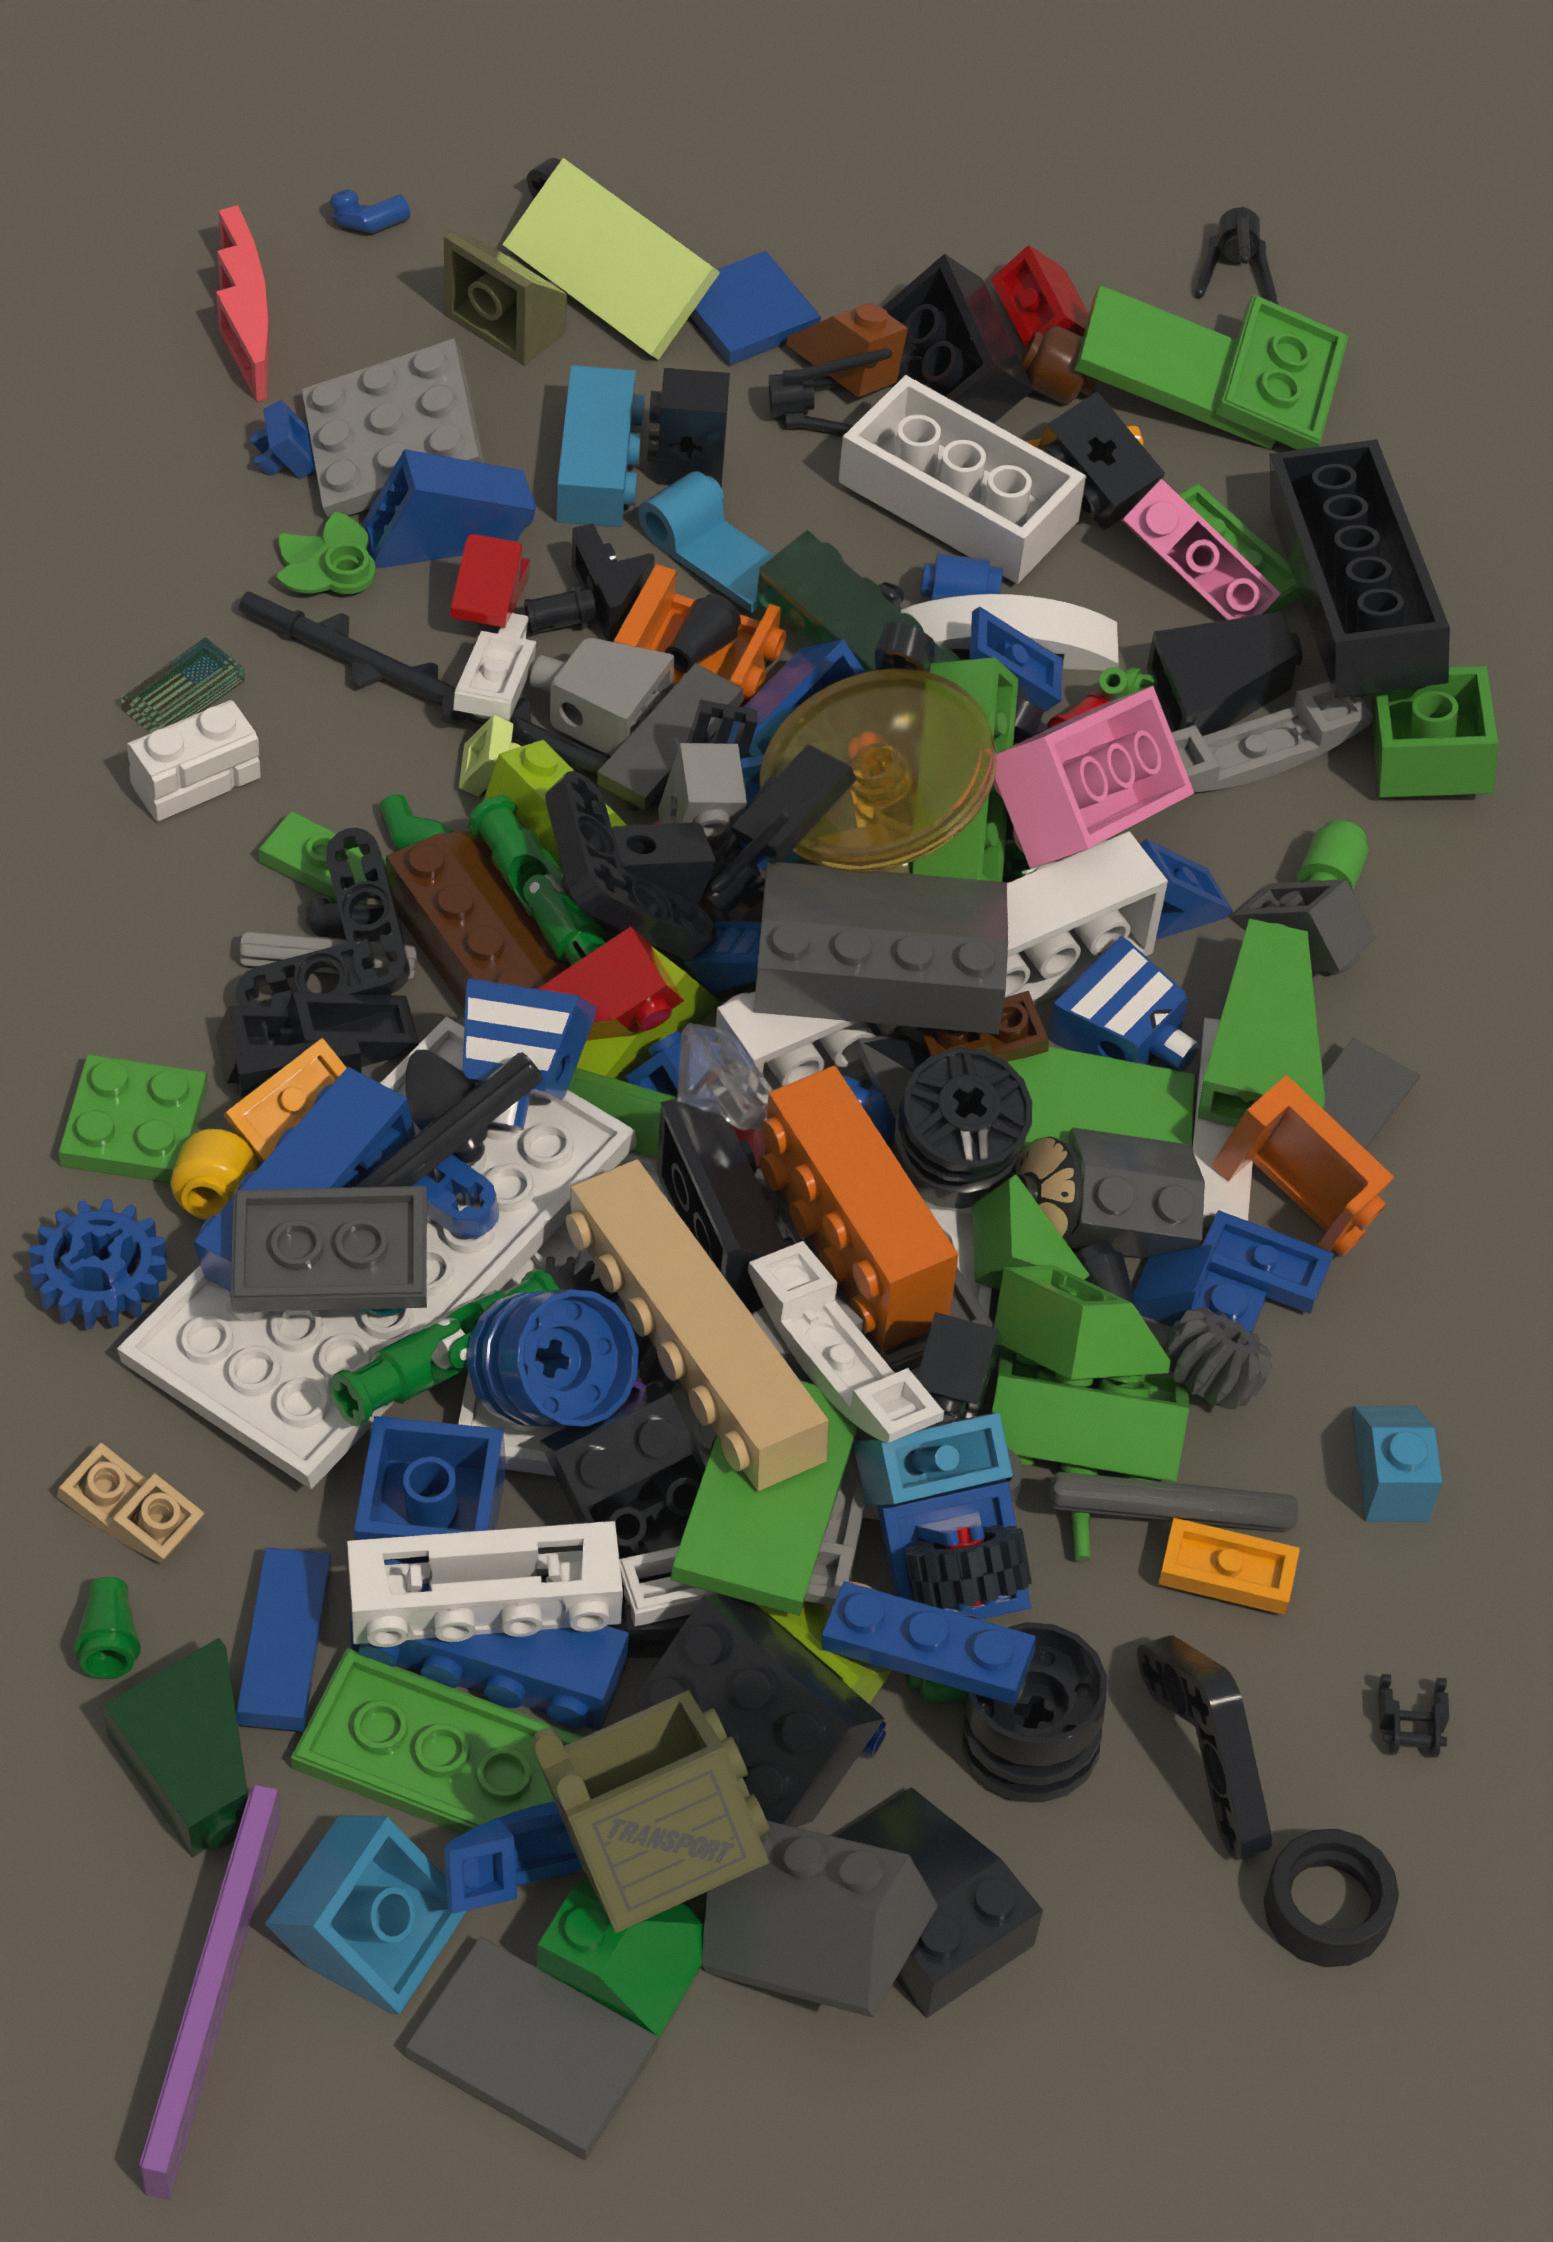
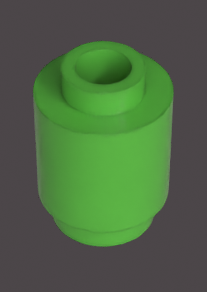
M1332 820L1317 830L1298 872L1297 882L1346 879L1352 891H1354L1369 854L1367 837L1364 831L1356 824L1346 820Z

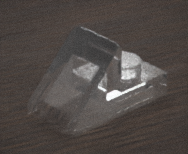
M688 1023L681 1036L677 1101L723 1116L731 1125L738 1129L762 1130V1122L767 1120L768 1092L773 1091L772 1087L730 1030Z

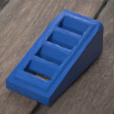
M714 922L717 931L716 940L696 959L690 961L684 959L687 968L710 993L719 992L756 982L762 922Z

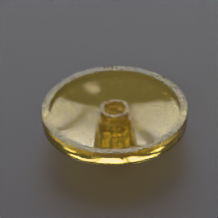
M876 670L843 679L824 688L804 701L785 719L775 732L763 757L760 771V790L768 778H777L807 744L852 767L857 780L792 851L812 863L835 870L858 872L883 870L915 861L930 854L952 840L973 820L986 801L994 782L997 766L996 745L982 708L965 689L955 682L920 670Z

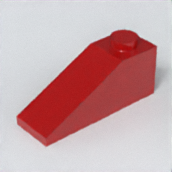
M629 927L538 988L540 990L578 995L597 1007L596 1016L586 1041L634 1035L640 1030L648 1031L654 1029L669 1019L673 1008L684 1002L683 997L651 944L632 927Z

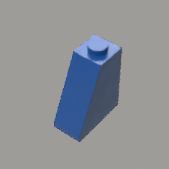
M404 449L361 526L368 534L367 551L373 558L375 566L384 568L463 556L465 543L470 534L517 542L525 527L532 523L536 504L533 495L530 493L524 470Z

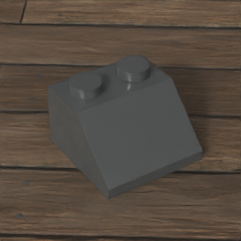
M1072 1127L1069 1131V1144L1079 1157L1084 1184L1083 1204L1078 1221L1066 1242L1070 1248L1083 1249L1094 1243L1108 1241L1111 1242L1115 1251L1122 1252L1124 1255L1149 1258V1256L1196 1247L1202 1241L1205 1181L1190 1144Z

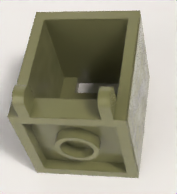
M689 1690L563 1746L556 1731L549 1728L541 1729L533 1736L532 1746L580 1865L615 1933L770 1863L760 1840V1837L770 1833V1828L758 1800L754 1794H749L743 1777L747 1776L748 1772L733 1738L731 1736L727 1738L714 1708L702 1712Z

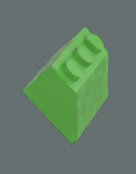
M1001 1348L991 1413L1000 1412L1007 1448L1019 1457L1023 1465H1034L1037 1458L1061 1462L1060 1468L1068 1473L1098 1475L1099 1469L1124 1473L1123 1478L1177 1482L1190 1409L1188 1388L1184 1384L1175 1382L1173 1377L1148 1374L1142 1375L1141 1381L1137 1383L1119 1382L1106 1377L1093 1378V1383L1090 1386H1072L1057 1381L1054 1378V1371L1044 1366L1022 1363L1015 1358V1351Z

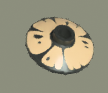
M1051 1136L1035 1139L1021 1151L1009 1179L1014 1175L1019 1177L1062 1238L1067 1242L1076 1227L1083 1204L1084 1178L1080 1160L1070 1144Z

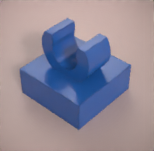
M282 400L263 409L266 428L257 431L250 438L251 443L262 453L254 458V463L266 475L277 473L285 465L299 479L316 471L308 426Z

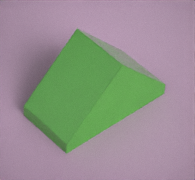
M1014 1175L972 1205L974 1277L976 1283L1000 1290L1004 1267L1054 1265L1083 1280L1090 1276L1017 1175Z

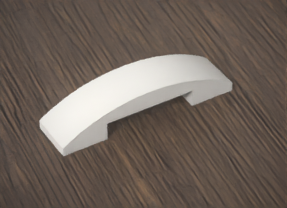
M979 594L948 597L901 609L902 612L895 619V622L917 628L933 638L935 642V663L951 662L953 649H970L972 611L980 606L1054 654H1061L1062 669L1104 671L1110 667L1118 668L1119 665L1117 622L1087 608L1053 599L1012 594Z
M804 1241L749 1262L748 1272L756 1291L785 1344L812 1382L819 1387L825 1397L852 1423L876 1439L890 1443L943 1420V1409L909 1368L894 1373L835 1301L837 1281Z

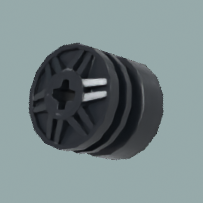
M958 1047L935 1053L916 1067L905 1087L899 1110L895 1116L890 1131L889 1148L923 1200L937 1207L964 1209L971 1207L1009 1179L1032 1125L1033 1102L1024 1079L1007 1061L979 1049ZM965 1113L969 1114V1115H967V1116L965 1117V1119L962 1118V1116H963Z
M1025 1622L1007 1627L1036 1636L1035 1652L1016 1704H1008L966 1691L962 1749L971 1772L989 1790L1014 1801L1042 1803L1069 1795L1088 1780L1097 1764L1100 1755L1102 1724L1106 1704L1107 1674L1098 1653L1078 1634L1054 1624Z

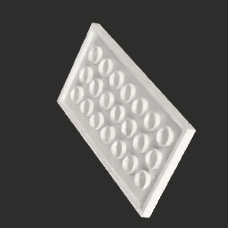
M446 1016L380 1084L406 1097V1068L409 1057L416 1050L426 1049L440 1056L462 1072L464 1027ZM567 1090L565 1097L559 1101L530 1096L524 1130L509 1129L489 1124L487 1138L483 1141L485 1145L484 1155L479 1161L468 1166L486 1177L494 1185L500 1211L498 1222L486 1234L474 1238H466L451 1233L427 1216V1308H406L396 1315L385 1317L373 1315L361 1309L232 1312L231 1292L204 1278L201 1265H199L117 1348L121 1362L312 1490L373 1425L374 1416L381 1417L394 1403L392 1401L373 1411L372 1417L359 1427L351 1426L341 1417L339 1411L332 1403L328 1382L332 1379L333 1374L343 1369L353 1372L372 1362L374 1353L434 1321L446 1318L453 1311L493 1290L500 1291L566 1221V1216L571 1214L570 1186L616 1168L636 1147L635 1130ZM413 1121L415 1133L417 1135L421 1131ZM433 1169L427 1176L437 1182ZM457 1198L459 1211L470 1206ZM478 1200L475 1204L471 1205L470 1207H473L476 1210L480 1208V1200Z

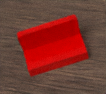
M1028 245L991 278L1025 347H1027L1036 330L1044 333L1046 329L1053 325L1061 326L1083 337L1089 313L1068 273L1062 266L1032 246Z

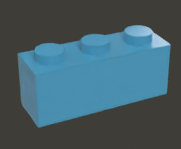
M571 365L557 484V522L586 525L594 523V525L622 527L624 505L635 506L637 473L628 472V465L639 466L641 433L632 432V426H643L645 394L635 393L636 370Z

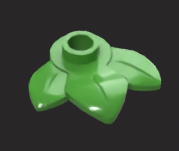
M336 511L327 520L323 537L280 533L279 550L281 558L287 566L278 572L276 580L294 592L309 594L329 589L341 594H354L367 589L373 583L376 576L375 562L367 551L369 542L367 532L354 519Z

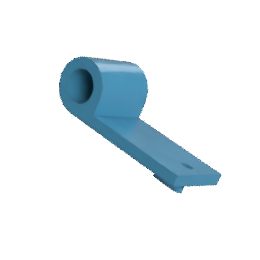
M697 471L690 472L639 506L638 516L640 524L653 544L751 613L800 581L799 571L725 521L724 493L718 482L710 476H705Z

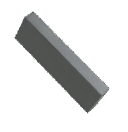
M695 663L598 770L597 784L646 810L666 787L679 745L688 741L699 701L705 700L738 707L742 702L743 688ZM710 718L703 743H706L717 730L720 718Z

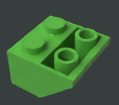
M1054 1265L1004 1267L994 1328H997L1002 1336L1001 1345L1015 1351V1358L1018 1361L1034 1366H1044L1055 1372L1054 1378L1057 1381L1072 1386H1090L1093 1383V1378L1106 1377L1119 1382L1137 1383L1141 1381L1142 1375L1169 1373L1170 1359L1133 1303Z

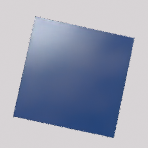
M767 251L717 269L720 274L689 316L729 366L787 343L789 335L821 321L819 313Z

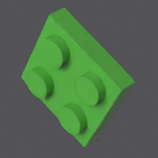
M87 1054L58 1152L60 1167L170 1183L182 1145L192 1134L196 1133L208 1089L207 1072Z

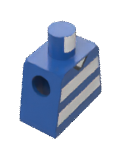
M1123 936L1106 950L1053 1003L1048 1038L1054 1044L1067 1050L1146 1065L1157 1057L1173 1069L1184 1071L1191 1064L1200 1047L1199 1042L1180 1030L1188 1001L1185 991Z
M468 978L466 985L462 1070L464 1079L478 1086L517 1053L521 1052L526 1054L535 1063L543 1076L541 1083L490 1124L509 1129L524 1130L530 1096L557 1101L565 1097L597 1011L596 1006L578 995Z

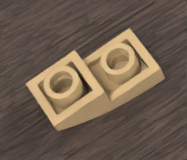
M102 1442L59 1487L56 1496L111 1537L161 1564L203 1519L205 1514L156 1473L149 1479H146Z

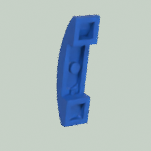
M555 1801L532 1806L493 1819L463 1833L444 1845L447 1905L452 1914L517 1899V1885L583 1870Z

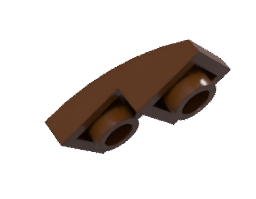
M1029 990L1005 997L999 1034L918 1027L930 1057L935 1053L958 1047L985 1050L1007 1062L1049 1052V1038Z

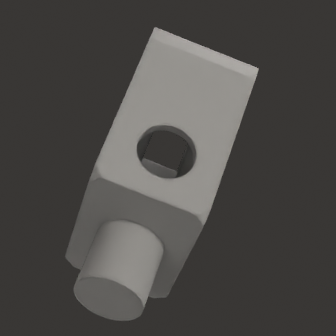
M588 638L581 642L567 662L540 655L533 665L530 685L533 688L550 693V722L555 729L612 756L673 689L674 655L596 638Z

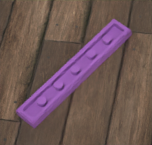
M255 1784L254 1789L251 1788L140 2160L139 2168L142 2188L145 2190V2195L167 2200L171 2198L279 1826V1793L276 1788Z

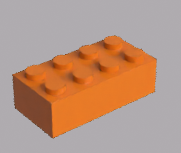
M836 1065L768 1092L767 1120L762 1122V1130L765 1137L764 1156L760 1157V1167L763 1176L773 1191L781 1190L790 1204V1216L796 1230L803 1238L810 1236L819 1250L820 1262L837 1281V1285L840 1284L850 1299L849 1307L864 1320L862 1333L870 1332L882 1352H885L930 1332L935 1312L951 1315L959 1254Z

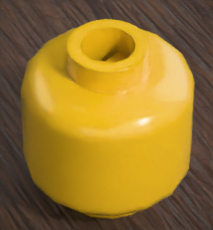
M205 1129L192 1134L182 1145L172 1173L170 1186L173 1197L184 1210L196 1218L207 1220L212 1215H217L232 1199L234 1190L238 1189L242 1179L249 1172L258 1169L256 1154L247 1141L237 1134L226 1130Z

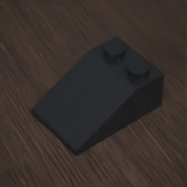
M912 1787L836 1836L854 1842L909 1854L939 1905L896 1977L897 1982L926 2018L1035 1945L1043 1909L1000 1857Z

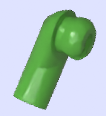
M1110 667L1102 671L1099 684L1101 694L1109 701H1113L1153 686L1156 692L1158 681L1153 675L1142 674L1140 668L1131 667L1123 671L1117 667Z

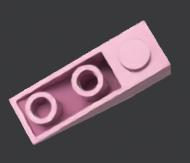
M1162 478L1121 520L1226 620L1262 615L1281 595L1260 572Z

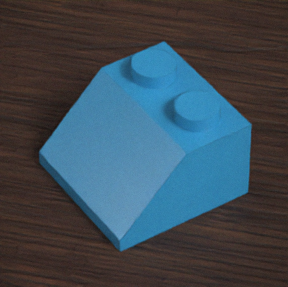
M339 1815L265 1925L309 1969L391 2014H400L467 1911L454 1914L450 1912L447 1905L446 1876L388 1816Z

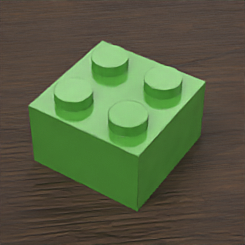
M1487 666L1449 667V683L1431 685L1418 690L1401 689L1372 693L1371 713L1373 719L1371 730L1379 798L1494 793L1498 737Z

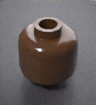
M1058 325L1050 326L1044 333L1037 330L1034 332L1021 359L1022 366L1033 387V392L1062 405L1070 404L1075 400L1079 392L1087 396L1090 395L1097 379L1074 370L1082 345V336Z

